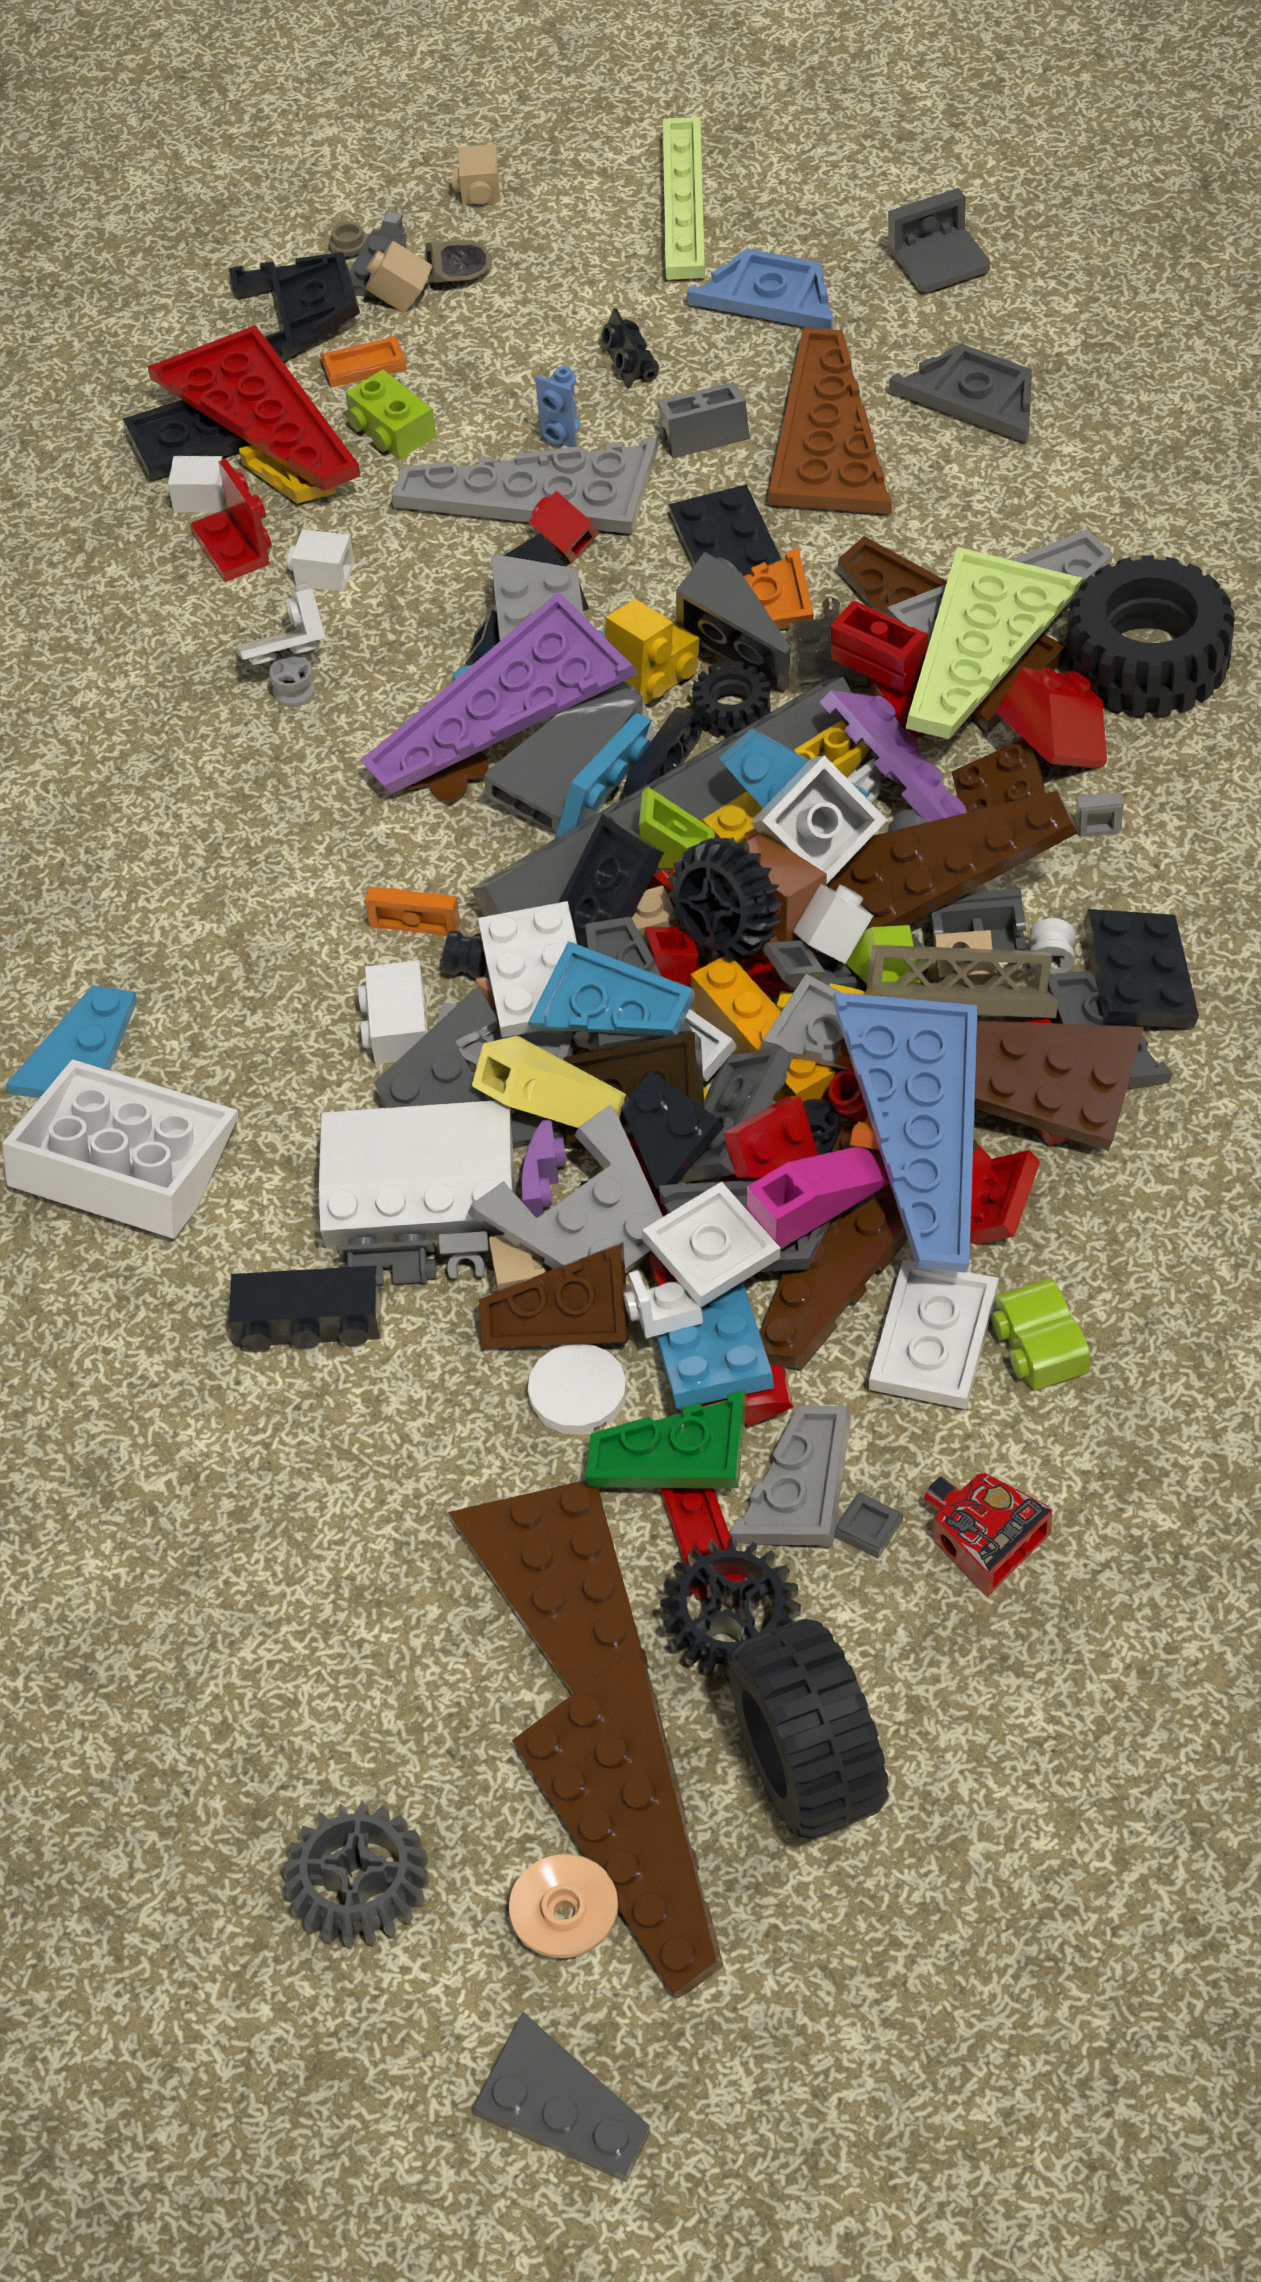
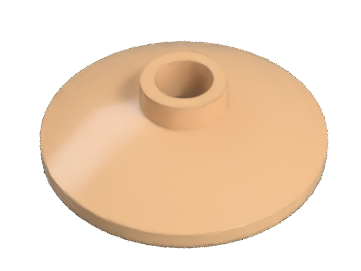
M559 1854L535 1862L519 1876L511 1891L509 1914L516 1934L530 1949L549 1957L570 1958L591 1951L609 1935L617 1919L618 1897L612 1879L597 1863L578 1855ZM561 1907H570L575 1911L574 1916L568 1919H557L555 1913Z

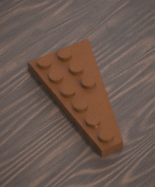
M803 327L769 488V505L892 514V501L889 492L886 490L882 466L878 462L876 445L865 407L861 403L860 390L857 380H855L853 375L852 362L843 330Z

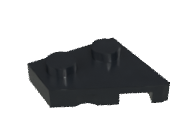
M651 1070L621 1106L652 1181L659 1192L660 1185L678 1184L724 1127L717 1117Z

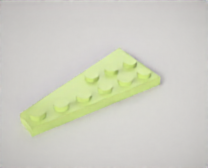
M957 547L908 715L906 729L950 739L1071 601L1073 594L1079 590L1082 578Z

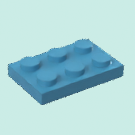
M744 1282L739 1283L702 1306V1324L656 1336L676 1409L699 1402L703 1404L726 1399L727 1394L744 1390L745 1394L774 1388L772 1371Z

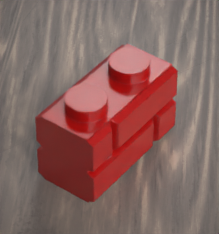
M852 601L831 625V641L833 642L831 645L832 660L903 693H907L918 681L928 649V633L915 627H909L906 623L857 601Z

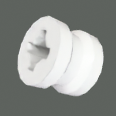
M1057 918L1043 919L1033 924L1030 929V944L1032 948L1029 951H1045L1052 955L1050 973H1066L1071 970L1075 960V951L1072 948L1075 944V930L1073 926L1067 921ZM1029 963L1031 968L1036 971L1037 964Z

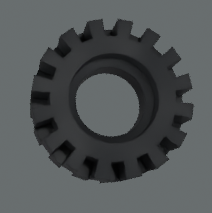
M729 661L722 662V669H717L716 665L713 664L708 667V674L702 671L698 675V681L694 680L692 691L693 710L700 712L703 716V731L707 732L712 728V736L719 738L721 732H725L727 738L771 711L769 681L766 682V675L763 672L757 674V667L750 665L746 670L744 669V662L740 661L736 662V667H730ZM729 695H737L747 699L742 703L734 705L717 702L718 699Z

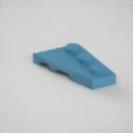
M636 712L571 781L555 838L596 815L615 787L621 783L632 764L637 762L650 745V740L646 736L651 720Z
M753 728L719 757V760L762 808L809 761L794 750ZM852 782L866 798L870 795L864 788Z

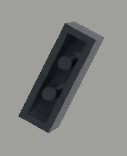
M376 1265L231 1274L229 1325L235 1347H245L249 1350L260 1351L267 1349L270 1345L293 1344L301 1348H310L323 1342L342 1341L348 1345H360L367 1340L381 1339V1288Z

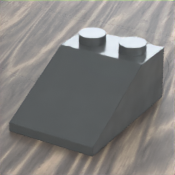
M704 552L676 590V623L700 637L699 645L735 666L737 661L744 662V669L746 670L750 665L757 667V674L763 672L766 675V682L769 681L771 687L785 692L789 687L790 645L742 573L730 561L724 558L716 559Z

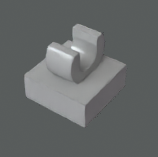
M487 1231L439 1234L440 1254L443 1257L452 1256L447 1265L448 1274L452 1279H458V1265L465 1259H470L475 1263L476 1277L484 1276L486 1270L485 1262L478 1254L491 1253L490 1234Z

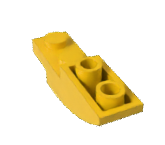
M841 720L797 747L794 751L808 760L824 755L847 778L869 752V747L862 741L856 744L845 732L844 729L847 725ZM747 791L702 820L707 826L715 830V839L733 837L736 843H745L744 833L754 829L750 822L763 808Z

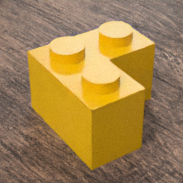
M635 598L606 616L604 637L633 665L638 675L623 682L632 685L643 696V703L647 704L653 699L659 698L682 680L690 678L697 670L700 637L665 615L659 614Z

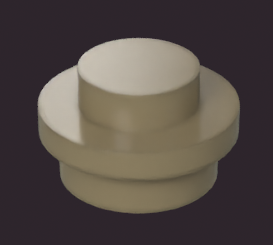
M342 222L332 230V235L329 238L330 248L334 253L343 252L344 256L357 255L367 239V234L355 222Z

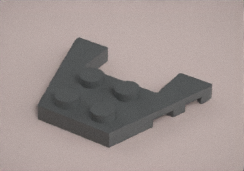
M480 988L473 990L374 1082L375 1089L385 1108L488 1101L483 1092L472 1087L474 1075L459 1050V1047L499 1029L498 1019ZM522 1110L512 1113L513 1149L520 1148L523 1144H530L541 1121L551 1119ZM551 1120L553 1137H562V1132L556 1121Z

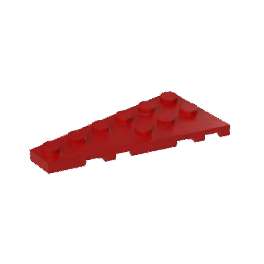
M256 325L147 366L151 380L321 490L325 491L360 477L358 462Z

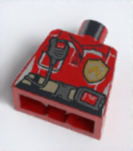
M987 1473L977 1474L962 1490L941 1476L930 1485L924 1496V1501L938 1511L934 1518V1542L980 1592L987 1597L1051 1534L1053 1509Z

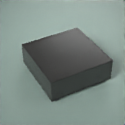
M858 1492L837 1524L834 1538L879 1559L903 1522V1513Z

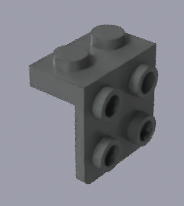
M959 188L888 211V249L921 292H930L987 273L990 270L989 258L965 228L966 196Z

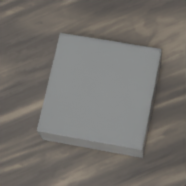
M1121 792L1076 796L1075 826L1078 831L1077 836L1087 837L1120 833L1122 831L1124 805Z

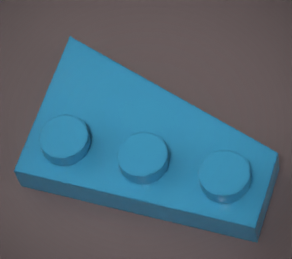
M568 941L528 1024L532 1029L675 1036L678 1034L696 994L690 987Z
M92 985L6 1083L8 1094L40 1099L72 1059L110 1071L137 1004L136 993L134 991Z

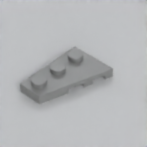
M805 974L763 1039L760 1050L782 1046L794 1056L793 1058L852 1070L835 1064L844 1036L832 1001L834 992H842Z

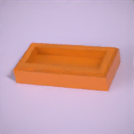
M396 336L320 354L321 363L331 388L368 379L381 370H385L388 374L407 370L406 360Z

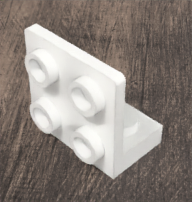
M307 584L291 587L292 598L285 599L291 624H294L295 627L300 625V629L237 645L236 649L242 660L249 658V662L255 665L276 659L275 651L290 648L293 654L318 648L316 641L324 639L325 634L312 587Z

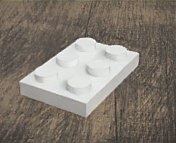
M568 901L478 918L502 1038L541 1031L540 1029H532L528 1021L567 942L577 944Z
M903 1259L870 1374L869 1390L967 1409L998 1292L999 1278L971 1272L917 1268L914 1261Z

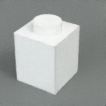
M222 456L173 457L168 487L174 512L217 513L223 510L225 495L218 461L222 460Z
M302 529L296 546L292 545L288 553V568L294 572L296 586L307 584L316 589L344 592L354 566L350 535Z
M820 884L793 932L811 947L846 964L873 915L860 905L864 898L842 885H839L837 890L834 891Z

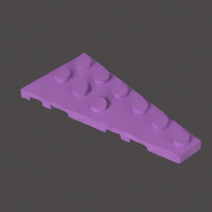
M558 591L365 756L361 762L391 795L638 675L633 665Z

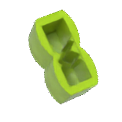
M1052 1277L996 1296V1311L991 1313L992 1325L1000 1341L1008 1339L1012 1348L1010 1350L1011 1364L1019 1379L1026 1377L1030 1387L1033 1390H1037L1089 1373V1347L1079 1325L1070 1314L1061 1290Z

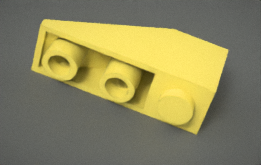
M519 1036L484 1043L472 1082V1087L509 1107L577 1128L609 1105L615 1109L619 1118L622 1110L621 1106L626 1096L625 1093Z

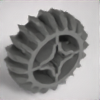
M362 1801L356 1813L348 1814L346 1807L339 1804L337 1808L338 1817L331 1820L328 1816L319 1812L317 1817L319 1827L317 1829L302 1825L300 1835L303 1842L290 1843L288 1851L292 1860L284 1862L283 1873L288 1881L285 1882L283 1888L286 1899L292 1902L290 1907L294 1917L298 1920L304 1919L305 1929L311 1935L322 1930L324 1941L330 1945L342 1933L344 1944L351 1949L356 1942V1935L364 1934L366 1942L373 1947L376 1942V1930L383 1928L385 1934L394 1938L396 1928L393 1920L397 1919L398 1921L411 1924L413 1914L410 1907H423L425 1898L421 1889L428 1887L430 1881L428 1870L425 1869L429 1861L426 1850L420 1847L421 1840L419 1834L415 1829L407 1831V1822L401 1815L390 1820L389 1811L383 1805L373 1815H369L368 1806ZM368 1844H375L388 1850L395 1856L398 1862H387L385 1856L371 1854ZM341 1847H344V1848H343L342 1850H340L339 1852L334 1853V1854H331V1853H333L335 1850H337V1849H339V1848H341ZM359 1860H361L363 1871L359 1869L360 1876L354 1877L353 1888H351L348 1876L353 1878L352 1872L358 1870ZM313 1886H326L327 1891L342 1894L344 1905L325 1899ZM383 1893L376 1899L367 1902L372 1896Z

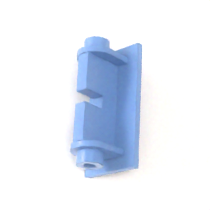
M560 366L549 379L539 375L535 377L541 437L546 438L555 445L562 444L567 447H577L576 433L580 429V421L577 418L576 400L573 399L576 375L569 367Z

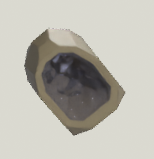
M473 240L431 242L425 245V261L433 265L428 275L429 283L475 280L482 277L492 265V256L484 245Z

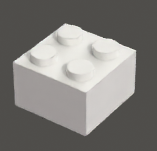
M823 755L811 758L756 815L750 824L759 833H765L827 873L828 883L878 831L887 819Z

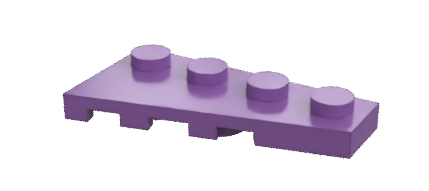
M830 690L820 701L830 714L838 710L849 722V725L844 729L845 732L856 744L862 741L879 756L874 762L875 766L884 776H888L894 782L903 784L906 787L901 795L927 822L967 812L964 804L957 797L950 794L941 782L943 777L940 771L932 763L926 761L920 753L917 739L899 724L894 717L895 709L885 698Z

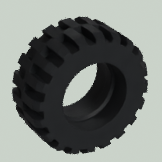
M1142 555L1141 560L1132 561L1131 557L1118 560L1113 567L1107 564L1095 572V577L1090 575L1079 586V590L1073 594L1068 612L1066 644L1068 669L1087 678L1091 683L1090 689L1102 701L1108 703L1110 710L1119 713L1125 709L1132 711V716L1145 717V713H1157V717L1169 716L1171 710L1179 709L1180 712L1192 709L1195 706V700L1202 703L1214 694V689H1218L1226 678V672L1230 667L1235 622L1231 600L1224 589H1220V584L1211 575L1203 576L1202 570L1191 563L1187 566L1179 564V560L1176 558L1166 557V560L1154 559V555ZM1147 628L1162 630L1178 638L1160 643H1146L1130 639L1122 634L1135 629Z
M801 1619L737 1643L727 1658L729 1663L727 1665V1675L730 1679L729 1688L735 1704V1713L741 1725L742 1736L747 1749L750 1751L758 1777L760 1776L764 1790L769 1800L773 1802L781 1821H785L786 1828L791 1833H794L795 1836L813 1839L879 1813L886 1803L889 1794L886 1788L889 1784L888 1774L884 1768L886 1762L883 1750L879 1745V1735L875 1723L870 1716L869 1706L864 1693L861 1692L856 1681L857 1677L852 1666L846 1661L844 1651L839 1643L834 1641L833 1634L829 1629L823 1627V1624L819 1621Z

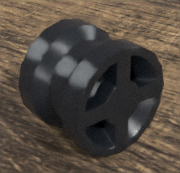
M449 931L445 942L443 958L446 975L455 976L460 972H466L472 978L484 977L487 963L480 933L470 937L464 936L461 931Z
M806 1100L803 1102L810 1129L812 1131H822L820 1133H812L818 1155L831 1153L839 1135L838 1111L826 1100Z

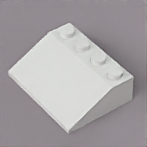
M72 1059L2 1143L7 1186L175 1239L198 1208L238 1119V1110Z
M498 1100L322 1113L319 1210L320 1232L326 1248L348 1245V1240L355 1237L377 1238V1243L396 1242V1237L403 1234L425 1235V1240L439 1241V1234L487 1231L490 1237L504 1234V1232L485 1220L481 1224L467 1212L472 1203L503 1181L515 1193L511 1107Z

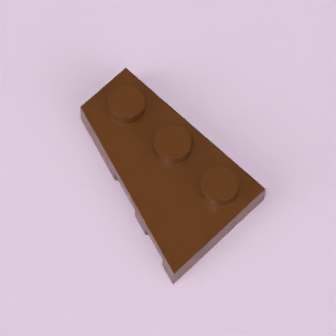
M623 1242L482 1296L479 1299L482 1348L627 1342L630 1339L629 1316L623 1293L627 1292Z

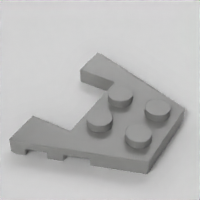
M611 1105L578 1127L575 1134L577 1139L604 1168L595 1177L538 1218L530 1212L504 1181L472 1203L467 1212L481 1224L485 1220L504 1232L503 1237L516 1246L523 1244L544 1257L543 1263L553 1269L623 1242L625 1273L653 1253L643 1241L642 1230L663 1217L617 1113Z

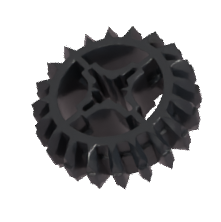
M733 837L722 839L710 838L700 842V844L689 847L687 851L683 852V857L673 864L676 872L668 878L670 884L675 888L672 889L667 897L675 903V908L670 914L678 916L681 923L678 930H685L689 935V939L694 940L696 946L699 945L701 956H713L715 961L723 956L730 962L734 960L740 961L760 952L765 943L776 936L773 928L781 922L780 917L774 912L783 903L774 896L775 890L780 885L773 884L770 881L768 875L772 868L762 867L760 864L761 853H750L748 843H736Z
M732 1537L728 1539L727 1550L719 1551L718 1545L711 1539L707 1543V1556H703L698 1550L692 1548L688 1552L690 1565L677 1562L673 1566V1574L677 1579H667L664 1582V1592L669 1597L660 1601V1611L669 1616L663 1620V1630L666 1633H676L671 1639V1647L674 1651L688 1648L685 1662L689 1666L695 1664L701 1657L705 1659L704 1673L707 1675L714 1672L716 1664L724 1665V1675L729 1679L727 1675V1665L729 1664L727 1658L737 1643L795 1622L792 1619L799 1617L801 1614V1604L793 1600L798 1596V1585L786 1582L789 1578V1568L787 1565H782L772 1569L775 1562V1554L772 1550L766 1552L761 1558L756 1557L757 1544L754 1541L746 1546L745 1552L738 1551L737 1541ZM723 1575H742V1577L748 1579L743 1582H732ZM703 1583L707 1589V1598L710 1603L701 1610V1616L693 1621L687 1606L692 1594ZM768 1595L774 1613L766 1627L761 1632H758L754 1627L755 1618L751 1612L759 1607L760 1599ZM722 1602H726L731 1608L740 1605L739 1614H735L730 1608L721 1611ZM720 1633H728L733 1635L738 1641L726 1642L712 1637Z

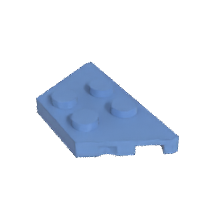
M746 248L733 257L730 263L722 265L711 272L712 280L701 288L692 285L687 291V301L691 305L809 328L833 329V314L828 304V292L824 284L821 262Z

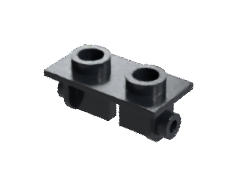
M613 308L608 323L602 329L601 342L603 347L607 349L616 372L620 374L627 389L632 387L634 379L653 381L658 376L659 364L654 359L651 351L645 350L647 344L640 333L637 323L628 319L623 320L618 310Z

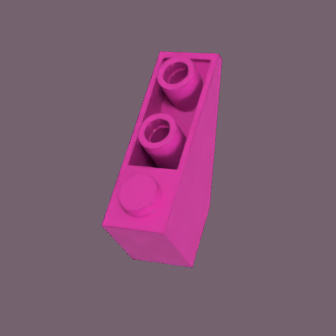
M857 1146L787 1162L747 1186V1211L782 1249L890 1184L886 1169L865 1147Z

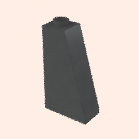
M621 682L560 712L487 771L484 776L485 796L556 834L571 781L636 712L641 715L643 714V696L632 685Z

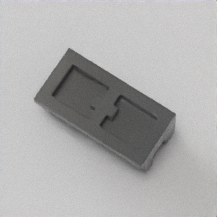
M734 382L657 401L662 436L664 440L668 439V447L672 458L750 439L746 400Z
M1021 889L966 893L929 913L932 946L934 947L935 934L991 930L993 949L1026 951L1023 931H1026Z

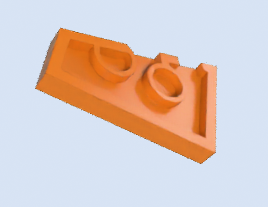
M798 547L786 552L784 559L769 566L764 562L752 567L751 574L744 576L778 629L814 624V613Z

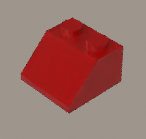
M1045 667L1042 670L1022 668L995 712L1051 764L1102 768L1107 763L1103 702L1090 689V681L1074 671L1064 674Z

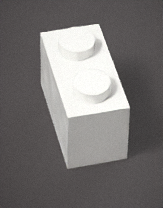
M419 960L365 966L366 985L358 986L361 1013L368 1012L369 1020L361 1021V1034L364 1049H373L375 1064L398 1061L428 1033L424 985Z

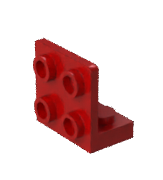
M225 458L218 461L227 509L191 522L190 526L192 534L226 583L270 565L267 549L272 548V543L266 528L262 525V519L266 518V511L260 497L257 494L253 496L250 494L248 483L242 471H235Z

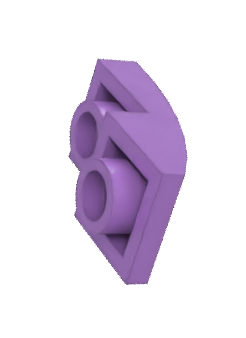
M551 1120L541 1121L529 1144L523 1167V1204L536 1218L544 1214L543 1207L552 1206L550 1184L559 1183L557 1166L566 1165L563 1137H553Z

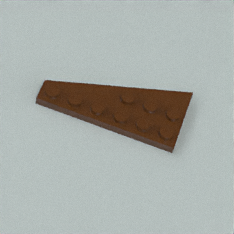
M865 536L838 559V572L871 608L886 614L887 607L947 584L946 580ZM1042 633L972 712L971 716L988 733L1002 720L995 711L1022 668L1042 670L1044 667L1054 670L1066 659V646Z
M977 1021L974 1108L1109 1151L1116 1132L1143 1027ZM843 1037L835 1064L854 1070Z
M583 1480L448 1512L451 1524L462 1535L471 1548L476 1560L489 1574L504 1600L538 1649L546 1656L556 1675L571 1694H574L637 1645L641 1647L598 1487H589L587 1481ZM658 1714V1715H659V1719H660V1723H661V1727H662V1731H663V1735H664V1739H665V1742L667 1743L666 1736H665V1732H664L663 1725H662V1721H661V1718H660V1714Z

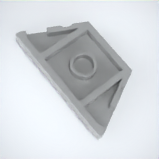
M491 555L500 641L558 591L584 616L577 568L502 555Z

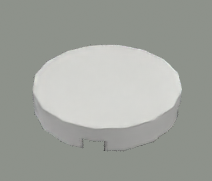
M568 1344L554 1348L537 1361L529 1375L528 1397L531 1407H533L534 1412L538 1415V1419L546 1427L563 1434L583 1435L593 1432L595 1427L601 1426L605 1422L608 1425L616 1419L625 1405L627 1384L620 1362L608 1351L592 1344Z

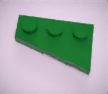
M744 1390L727 1394L728 1400L701 1407L699 1402L682 1407L683 1413L662 1419L653 1420L650 1417L591 1433L585 1476L588 1486L624 1488H739L747 1404Z

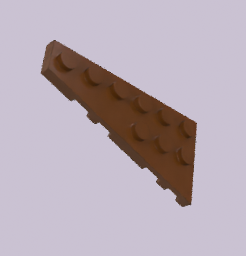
M1053 791L873 835L826 886L836 891L838 886L842 885L864 898L860 905L873 915L865 930L872 927L904 926L1076 835L1078 831L1064 800L1058 791Z
M842 1125L832 1152L857 1147L850 1145L854 1127ZM973 1140L974 1152L979 1150L976 1140ZM867 1148L885 1168L880 1150ZM891 1184L886 1185L832 1218L809 1269L784 1271L760 1331L769 1365H782L787 1368L803 1370L837 1328L836 1319L851 1301L857 1303L867 1291L865 1286L867 1281L877 1269L883 1271L908 1241Z
M637 1645L512 1741L586 1858L601 1866L612 1879L617 1892L618 1909L671 1993L680 1998L692 1991L724 1965L709 1905L704 1900L697 1872L700 1869L696 1853L691 1848L686 1828L688 1821L670 1748L665 1742L658 1715L661 1712L657 1696L652 1691L647 1671L649 1664L646 1652Z

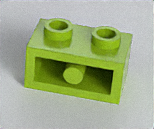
M385 370L379 371L345 392L348 406L346 411L348 422L354 430L358 432L364 431L369 435L380 451L384 452L387 450L400 460L436 438L433 408Z

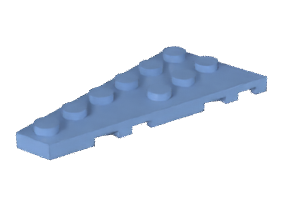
M834 992L832 1002L916 1266L920 1269L967 1273L970 1257L978 1005Z

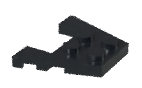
M343 252L296 258V264L276 267L274 261L260 263V269L245 271L243 266L229 268L233 290L238 300L251 298L275 289L284 329L265 336V338L283 362L360 314L348 263Z

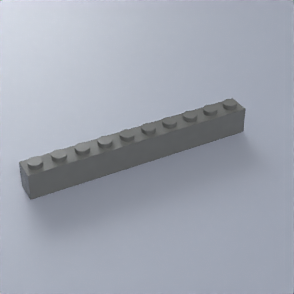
M844 677L821 682L471 887L470 889L484 916L558 903L602 814L617 819L640 835L639 821L642 791L648 787L698 820L704 819L747 792L742 784L719 760V757L751 728L794 750L841 720L848 726L849 722L838 710L830 714L820 703L830 690L851 693Z

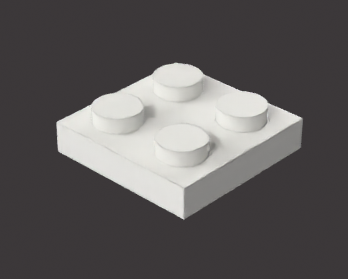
M723 1182L718 1183L642 1230L644 1243L700 1307L780 1259L779 1245Z

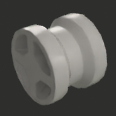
M287 655L279 658L272 664L269 674L274 685L273 694L278 703L286 707H299L312 700L316 688L312 679V666L306 658L298 655Z

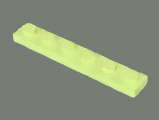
M700 117L663 119L666 280L705 278Z

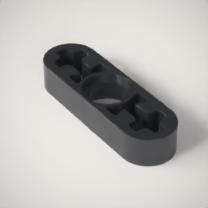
M676 707L650 742V745L630 770L624 785V798L685 762L699 742L703 731V716L700 712L683 707Z

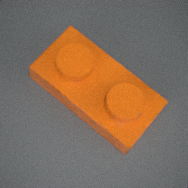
M370 886L368 888L365 904L370 927L445 936L448 935L450 930H459L460 916L457 896L406 891L397 888Z

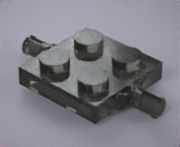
M829 598L822 602L823 619L788 622L789 645L791 647L790 685L792 694L804 693L825 680L844 677L850 691L870 688L868 676L831 659V645L833 643L831 641V625L840 615V602L836 598H831L832 610H830Z

